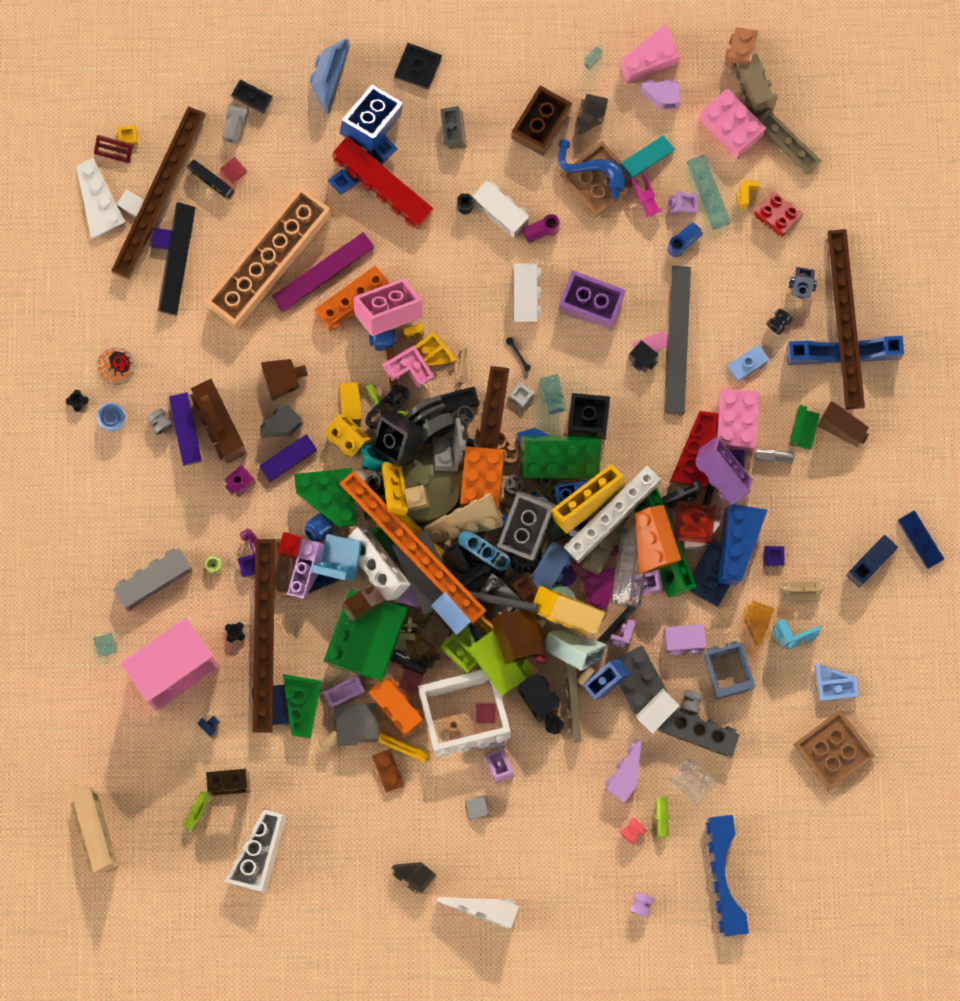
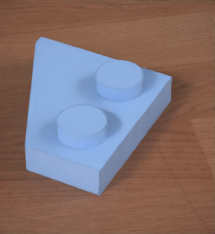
M815 664L820 702L859 697L857 678L855 676L821 666V664Z

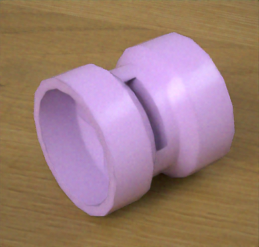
M636 892L634 896L635 902L631 905L630 912L648 918L650 913L649 906L653 904L654 898Z

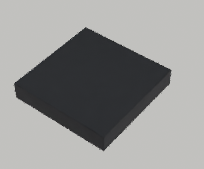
M407 43L394 77L429 90L442 55Z

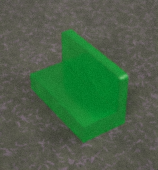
M799 405L789 445L807 450L812 449L820 416L819 413L807 411V406Z

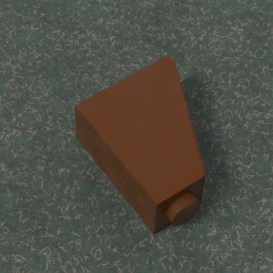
M832 401L817 425L857 448L860 443L864 444L869 436L866 433L869 428L867 425Z
M371 586L358 591L345 600L342 609L354 624L383 604L385 600L376 587Z

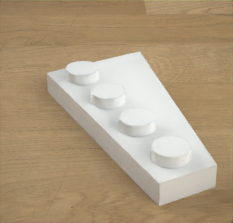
M94 158L77 165L91 239L94 240L126 223Z

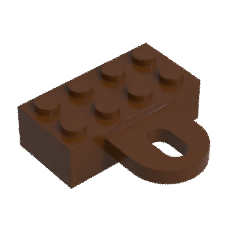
M212 378L192 387L191 391L193 394L190 395L195 409L201 410L198 414L204 427L207 425L209 427L206 430L212 443H217L214 447L220 460L224 459L227 464L246 455L245 446Z

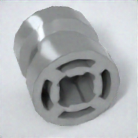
M162 408L152 412L146 418L150 424H153L157 435L166 432L173 426L170 419L165 417L166 413Z
M685 690L683 695L685 699L681 703L680 709L685 712L699 714V703L703 699V694Z

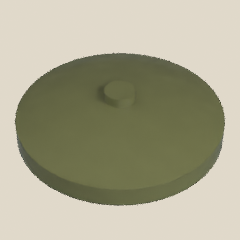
M418 449L414 462L402 465L405 489L423 485L426 488L430 507L413 511L408 509L406 514L415 522L426 523L432 522L444 515L448 516L458 506L461 500L463 476L459 467L458 471H435L432 449Z

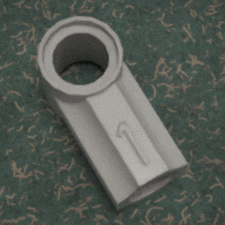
M229 105L226 115L227 122L222 136L223 140L232 144L238 143L242 127L246 124L248 118V108Z

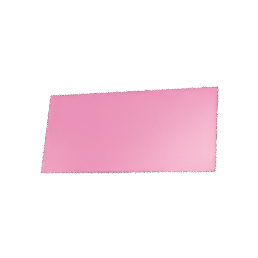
M664 330L641 340L656 352L668 347L669 339ZM638 340V341H636V342H633V343H632L633 348H635V346H636L641 340Z

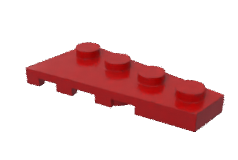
M699 411L669 483L693 486L694 482L699 480L702 488L707 489L708 476L697 468L696 458L699 449L715 438L718 413Z

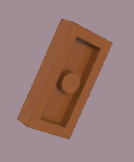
M391 749L372 756L386 793L404 786Z

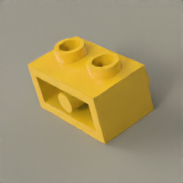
M344 413L336 416L324 432L331 443L338 445L341 448V452L351 458L358 456L361 452V447L367 445L372 439Z

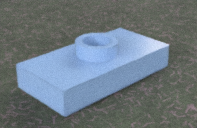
M757 345L728 364L727 368L735 379L740 381L767 363L769 358L761 347Z

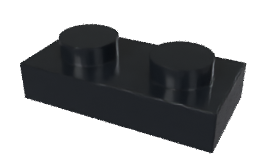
M241 79L231 94L232 98L263 114L273 100L272 95Z

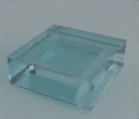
M598 46L585 58L584 66L588 70L602 56V50Z
M113 633L93 638L98 657L118 652Z

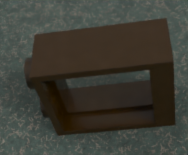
M246 768L206 772L207 792L211 796L251 793L249 772Z

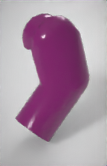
M245 529V531L240 532V537L243 541H249L255 554V541L258 538L251 529Z

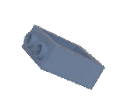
M737 641L725 644L726 647L720 649L718 646L708 648L707 652L703 655L716 700L754 690L755 688L743 643L737 644ZM737 651L746 682L720 689L711 658Z

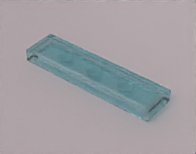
M705 155L687 160V165L712 229L715 230L731 224Z

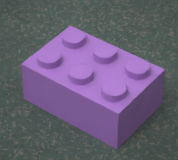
M572 271L558 311L612 330L626 290Z
M718 436L699 449L696 466L701 472H705L710 484L718 488L720 496L724 501H728L732 505L750 492L753 479Z

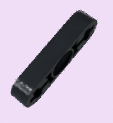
M192 160L187 166L191 173L224 198L229 200L235 193L227 183L196 160Z
M402 385L394 387L367 414L365 418L366 425L371 429H376L379 418L377 422H372V417H376L378 413L383 415L397 411L408 399V389ZM402 392L403 396L399 397L395 402L393 399L397 393ZM389 403L392 406V410L389 412L385 411L382 408V404Z

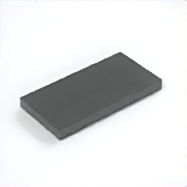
M425 530L416 534L417 538L442 563L428 531ZM396 544L392 545L401 568L411 584L410 587L423 615L434 612L435 610L431 605L443 593Z

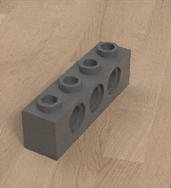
M677 708L657 730L728 758L733 756L740 734L736 733L737 730L732 727H719L718 723L713 720L707 719V722L699 719L700 716L689 712L687 715L682 713L680 708ZM683 719L686 727L683 729L678 728L676 720ZM694 727H703L704 734L701 736L696 735ZM720 733L723 738L722 742H715L712 735Z

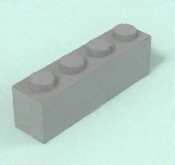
M179 548L169 550L162 559L151 561L148 564L149 567L144 570L139 569L132 574L133 577L127 581L123 579L115 585L116 587L113 590L126 611H129L193 571Z

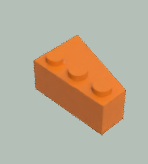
M664 505L649 507L635 513L639 574L655 571L680 561L681 557Z
M385 677L382 682L380 681L369 690L368 694L401 734L407 738L424 724V716L417 708L414 709L410 705L411 701L405 694L401 695L397 690L399 686L393 679L388 680Z

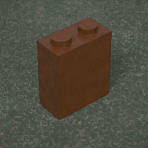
M518 608L514 609L513 612L503 610L498 612L497 616L491 620L505 664L538 658L547 652L534 611Z

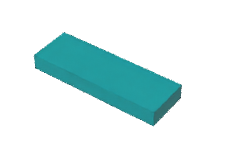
M663 135L621 162L620 166L630 178H635L673 153L675 148Z

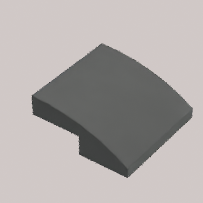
M375 703L354 704L334 709L338 745L378 742L379 732Z

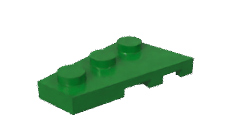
M283 674L291 735L311 739L322 681Z

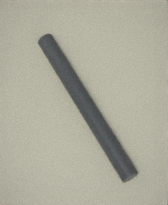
M469 591L477 601L534 612L538 610V604Z

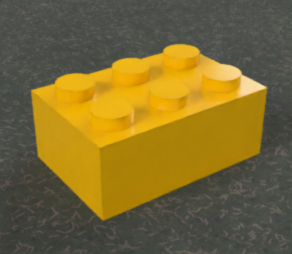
M539 586L533 601L534 604H538V615L554 623H561V625L568 628H575L577 631L587 635L588 632L597 633L605 613L585 602Z

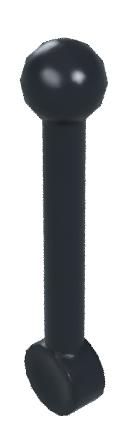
M508 337L506 339L507 345L512 347L524 365V370L529 371L531 366L525 362L514 345L513 338Z

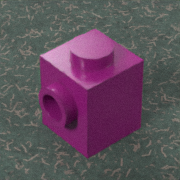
M243 465L239 466L224 479L227 484L224 487L231 495L235 493L237 497L256 483Z

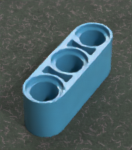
M463 531L459 535V544L499 571H504L509 567V557L481 537L470 531Z

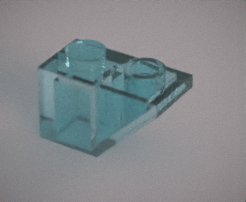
M558 374L539 378V388L548 415L567 411Z

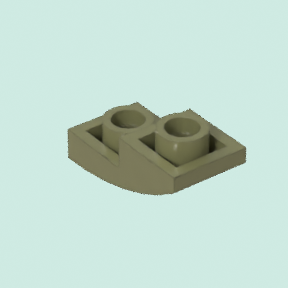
M532 478V483L557 506L554 486L563 484L556 478Z

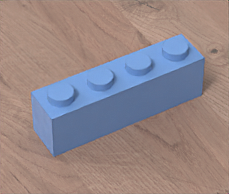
M552 541L532 574L531 580L538 589L539 586L551 589L555 584L559 585L564 576L561 572L564 567L567 569L570 567L573 558H571V555L563 546ZM534 612L535 616L539 618L540 615H538L537 612Z

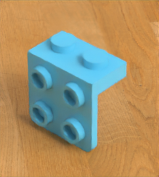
M782 619L774 625L772 634L775 641H779L781 648L787 647L789 650L797 647L803 640L806 643L815 640L819 636L822 627L818 626L792 636L786 619Z

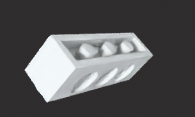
M357 527L349 535L348 539L362 542L358 563L359 568L367 574L368 580L375 585L383 599L397 600L411 584L368 527Z

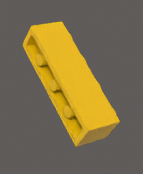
M610 464L551 510L554 522L567 534L613 499L626 486L624 476Z

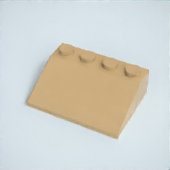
M87 787L72 797L74 802L71 803L73 813L77 814L79 819L76 825L78 832L82 833L84 837L81 843L84 852H88L89 859H87L89 871L93 870L94 874H99L119 866L98 792L91 787Z

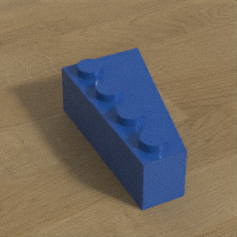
M730 504L725 508L717 583L736 586L742 581L767 509Z

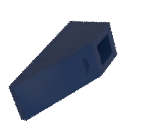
M884 534L845 576L860 589L899 547Z

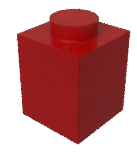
M283 532L278 547L279 555L297 559L302 537Z

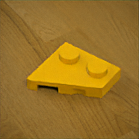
M434 331L415 345L428 367L453 363L457 360Z

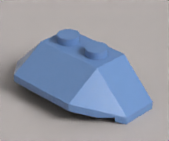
M347 38L322 50L321 56L318 55L316 59V72L312 73L310 78L313 92L326 113L330 111L350 48V41Z

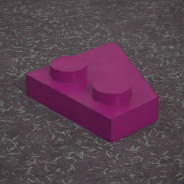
M619 568L601 570L599 576L592 572L582 573L587 604L599 610L607 609L618 577Z

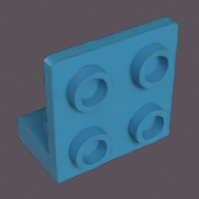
M327 534L322 562L312 565L311 572L342 580H356L362 542Z

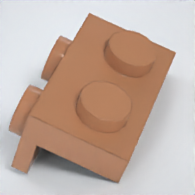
M736 27L735 33L730 36L729 45L731 47L726 50L725 60H728V67L732 68L733 62L750 65L758 30Z

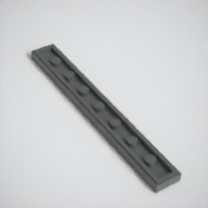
M672 266L666 414L684 415L691 282V267Z

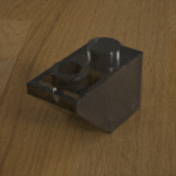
M586 94L585 100L581 99L579 110H582L581 117L577 116L575 127L578 128V135L584 134L604 121L608 98Z
M422 862L397 864L391 867L394 871L392 875L400 882L404 879L409 883L407 887L415 894L418 892L422 894L437 876Z

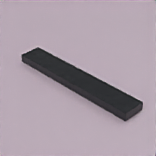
M180 202L176 203L157 309L158 312L173 316L177 315L196 209L194 206Z

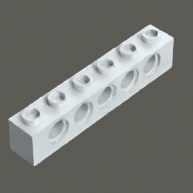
M646 466L564 546L565 550L580 563L661 484V479Z

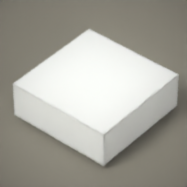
M519 382L508 398L523 409L535 393Z

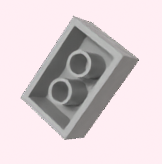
M517 492L497 547L534 561L551 520V510L556 505L527 493Z

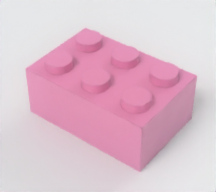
M729 89L702 110L699 116V121L736 159L762 138L766 127Z
M401 279L355 296L354 314L371 336L422 318V300L407 281Z
M721 388L716 436L719 437L728 450L753 453L756 447L760 392Z

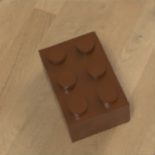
M540 85L513 128L511 139L544 157L570 114L572 103Z

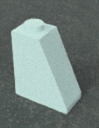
M562 629L549 632L544 640L548 653L581 671L601 662L606 644Z

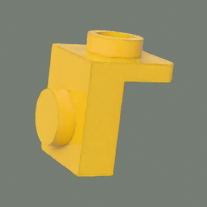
M754 180L741 182L739 192H736V203H739V209L748 208L749 192H758L759 182Z

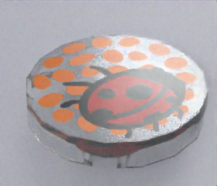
M119 347L109 348L98 358L97 371L101 379L107 384L122 385L128 382L134 374L135 362L131 354L125 349Z

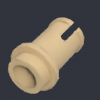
M333 731L322 742H318L317 748L322 754H329L330 750L337 744L336 731Z

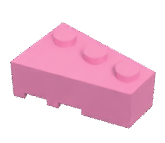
M667 25L662 26L621 60L620 68L627 83L679 64L680 54Z

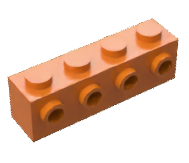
M375 265L315 308V313L328 331L336 330L343 325L344 320L355 317V296L385 286L389 282Z

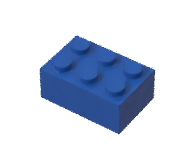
M371 85L342 119L339 134L344 137L348 136L359 146L372 152L400 118L403 102Z

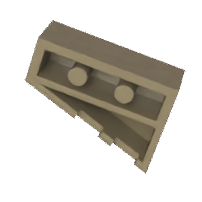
M757 53L752 55L750 65L735 63L733 73L735 78L739 79L740 92L742 95H745L747 100L745 101L746 108L754 116L763 114L768 109L770 111L774 110L778 96L776 93L772 94L769 88L772 84L770 80H766L765 69Z

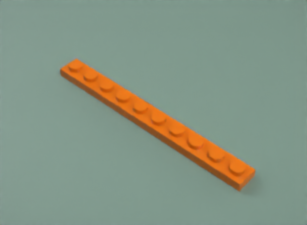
M352 471L340 482V486L443 594L445 592L469 618L471 624H474L487 611L399 517L387 510V505L355 471Z

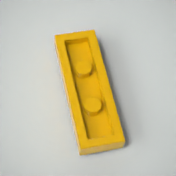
M384 462L381 467L387 510L405 516L408 512V506L404 492L405 485L402 466L398 467L395 464Z

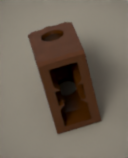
M292 359L261 363L272 401L300 388L298 378L308 376L306 366L302 365L294 368Z

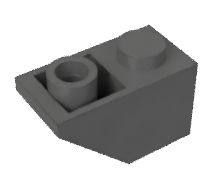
M285 403L282 407L276 408L273 412L274 416L270 420L263 422L260 426V434L263 438L291 436L301 426L303 419Z

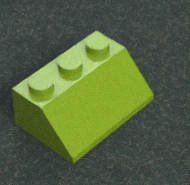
M494 630L468 647V650L501 696L535 673L531 664L526 660L505 664Z

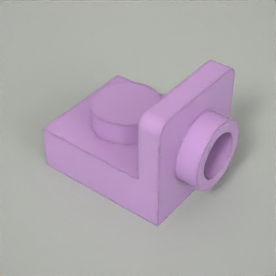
M677 192L670 196L668 200L669 214L674 215L678 212L687 214L698 213V194Z
M628 619L627 624L623 623L620 632L623 637L611 634L610 641L613 642V645L624 648V645H629L636 621Z

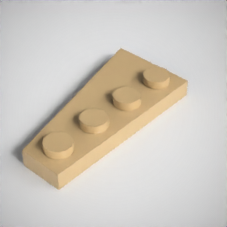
M489 492L483 498L475 499L469 505L455 509L450 515H444L426 524L424 530H427L431 539L438 543L458 538L463 531H470L475 534L503 527L504 522Z

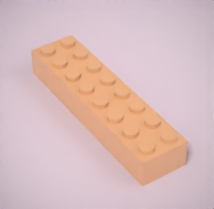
M300 187L206 300L207 307L238 330L330 218V208Z

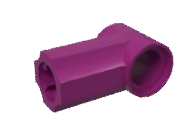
M549 214L544 219L522 228L527 242L530 244L548 235H556L560 229V222L556 215ZM549 222L556 223L554 228H548L546 225Z

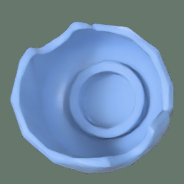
M106 403L99 408L97 422L102 429L116 431L125 424L126 413L118 404Z

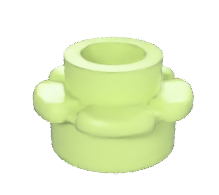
M210 556L205 560L204 568L208 574L213 575L214 573L218 574L221 572L223 562L220 558Z

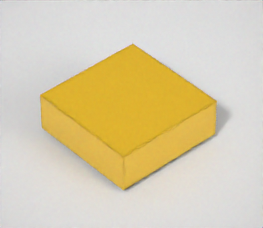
M136 125L117 127L118 139L120 141L134 145L139 144Z
M422 323L403 329L405 339L407 340L424 334Z

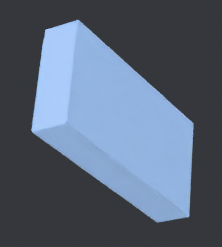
M446 592L431 605L456 635L471 622Z

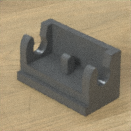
M459 106L440 109L445 146L447 145L450 149H454V146L466 148L467 143L462 110Z

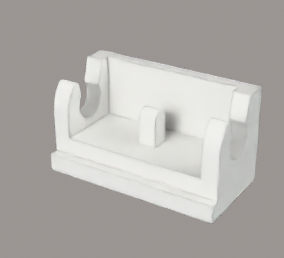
M662 689L636 715V718L653 734L680 705L665 689Z

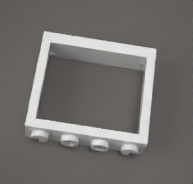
M483 670L418 686L435 757L443 755L447 757L453 752L463 753L473 747L483 748L488 746L489 743H502L503 740L511 738V731L501 695L491 682L503 728L438 744L427 698L490 683V679Z

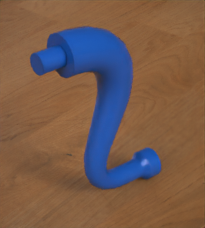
M565 139L559 140L558 163L560 167L571 173L587 171L606 173L610 180L611 198L617 200L619 193L623 192L625 187V177L620 166L607 159L568 164L565 158L571 142Z

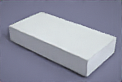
M126 189L116 205L136 217L144 199Z

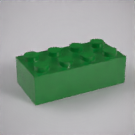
M521 436L520 474L523 478H593L600 473L601 440L597 436Z

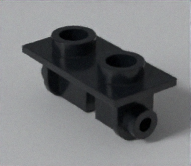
M483 561L457 580L468 591L473 592L484 585L492 574V570Z

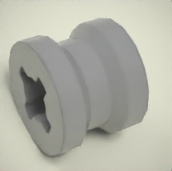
M513 475L507 478L505 491L509 496L516 497L517 492H523L524 481L521 477Z

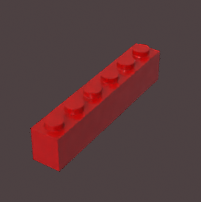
M348 136L333 151V162L337 166H343L347 169L350 177L360 180L362 182L361 185L367 191H373L380 202L383 204L386 202L391 207V211L398 216L404 217V221L410 227L418 229L432 214L433 207Z

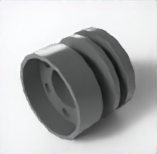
M440 396L420 402L406 415L408 420L421 426L423 429L420 441L424 445L431 443L432 437H443L454 428L455 420L451 413L442 414L446 409V405L441 404L442 398Z

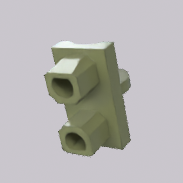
M408 618V623H403L402 629L407 630H401L395 649H405V639L413 640L414 642L417 638L414 636L417 630L412 629H419V624L412 623V618Z

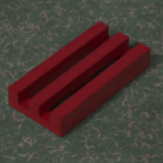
M97 135L93 154L130 163L134 144ZM100 141L128 148V150L100 143ZM99 147L127 154V157L101 151Z

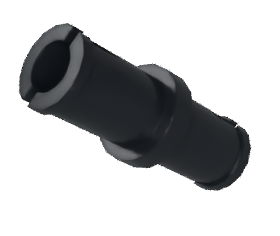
M395 649L390 659L402 665L404 669L413 670L422 676L428 667V664L419 660H413L410 654L406 655Z

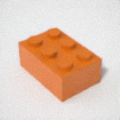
M466 446L460 500L461 507L469 505L475 499L483 498L485 494L490 492L498 510H500L505 451L503 449Z

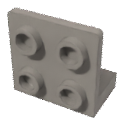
M460 418L455 420L452 437H432L435 471H458L459 464L463 462L462 451L466 450V440L462 438L464 436V425H461Z

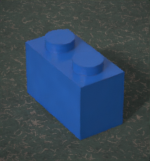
M617 659L606 664L583 686L591 697L597 700L604 698L631 674L621 660Z

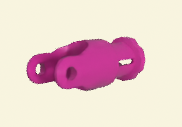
M642 173L645 191L638 187L634 178H631V182L639 202L644 206L647 218L662 210L658 208L654 191L646 174Z

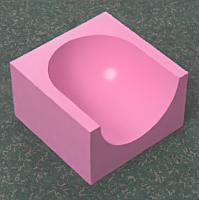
M187 618L120 663L155 712L220 667Z

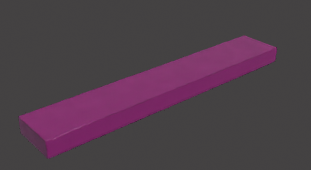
M362 232L272 295V299L282 312L286 311L375 248L365 233Z

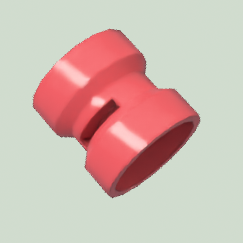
M635 818L629 821L628 828L624 827L620 831L621 835L632 845L638 841L637 837L647 832L645 827Z

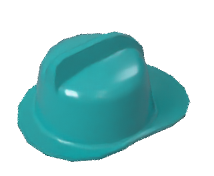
M372 445L362 446V468L364 470L381 472V466L384 462L392 463L372 450Z

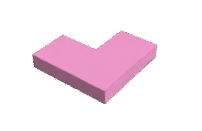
M415 346L410 347L382 365L392 381L408 372L418 388L435 377Z

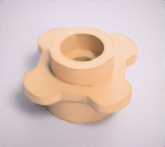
M452 715L450 720L444 721L442 727L448 731L451 738H455L456 734L465 730V724L460 722L458 715Z

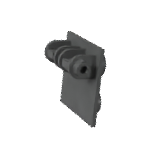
M494 573L490 575L477 592L518 601L521 599ZM478 601L487 610L484 615L490 621L497 616L498 612L503 610L511 612L513 607Z

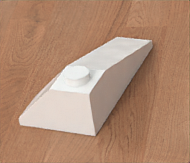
M437 898L438 903L511 930L519 906H516V901L505 898L504 901L501 899Z

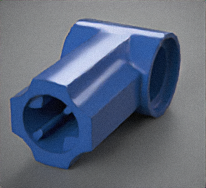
M692 222L678 235L673 236L667 248L669 255L680 257L688 247L703 235L701 228ZM679 244L681 248L675 249L672 245Z

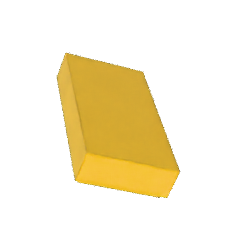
M340 383L342 414L344 413L352 421L362 420L359 383Z

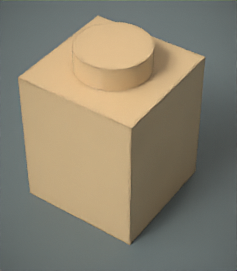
M423 485L404 489L407 506L410 511L430 507L426 488Z

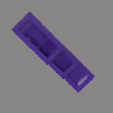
M188 392L169 396L183 466L201 463L202 458Z

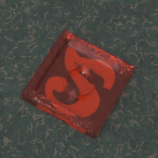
M677 502L674 528L675 540L712 544L716 506Z

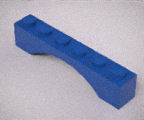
M884 336L858 341L860 362L901 360L904 355L903 336ZM789 341L786 346L788 365L841 363L839 342Z
M733 815L709 817L708 822L705 823L706 834H710L711 842H708L709 854L713 855V862H710L711 873H715L716 881L713 882L714 893H718L719 900L716 901V911L721 915V921H718L719 932L723 933V937L749 934L747 915L733 899L725 877L726 854L735 836Z

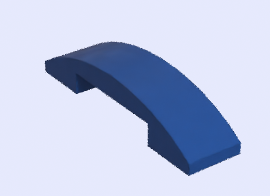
M385 135L372 152L367 151V153L382 165L397 151V147ZM341 169L328 180L340 195L361 182L357 178L353 179L350 177L347 169Z

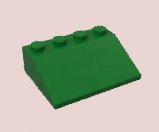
M350 589L346 600L358 591ZM385 600L383 604L354 624L342 609L323 662L333 668L382 682L409 609Z

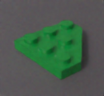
M352 468L294 474L296 494L300 498L308 502L338 528L358 526L355 500L340 486V482L352 472Z

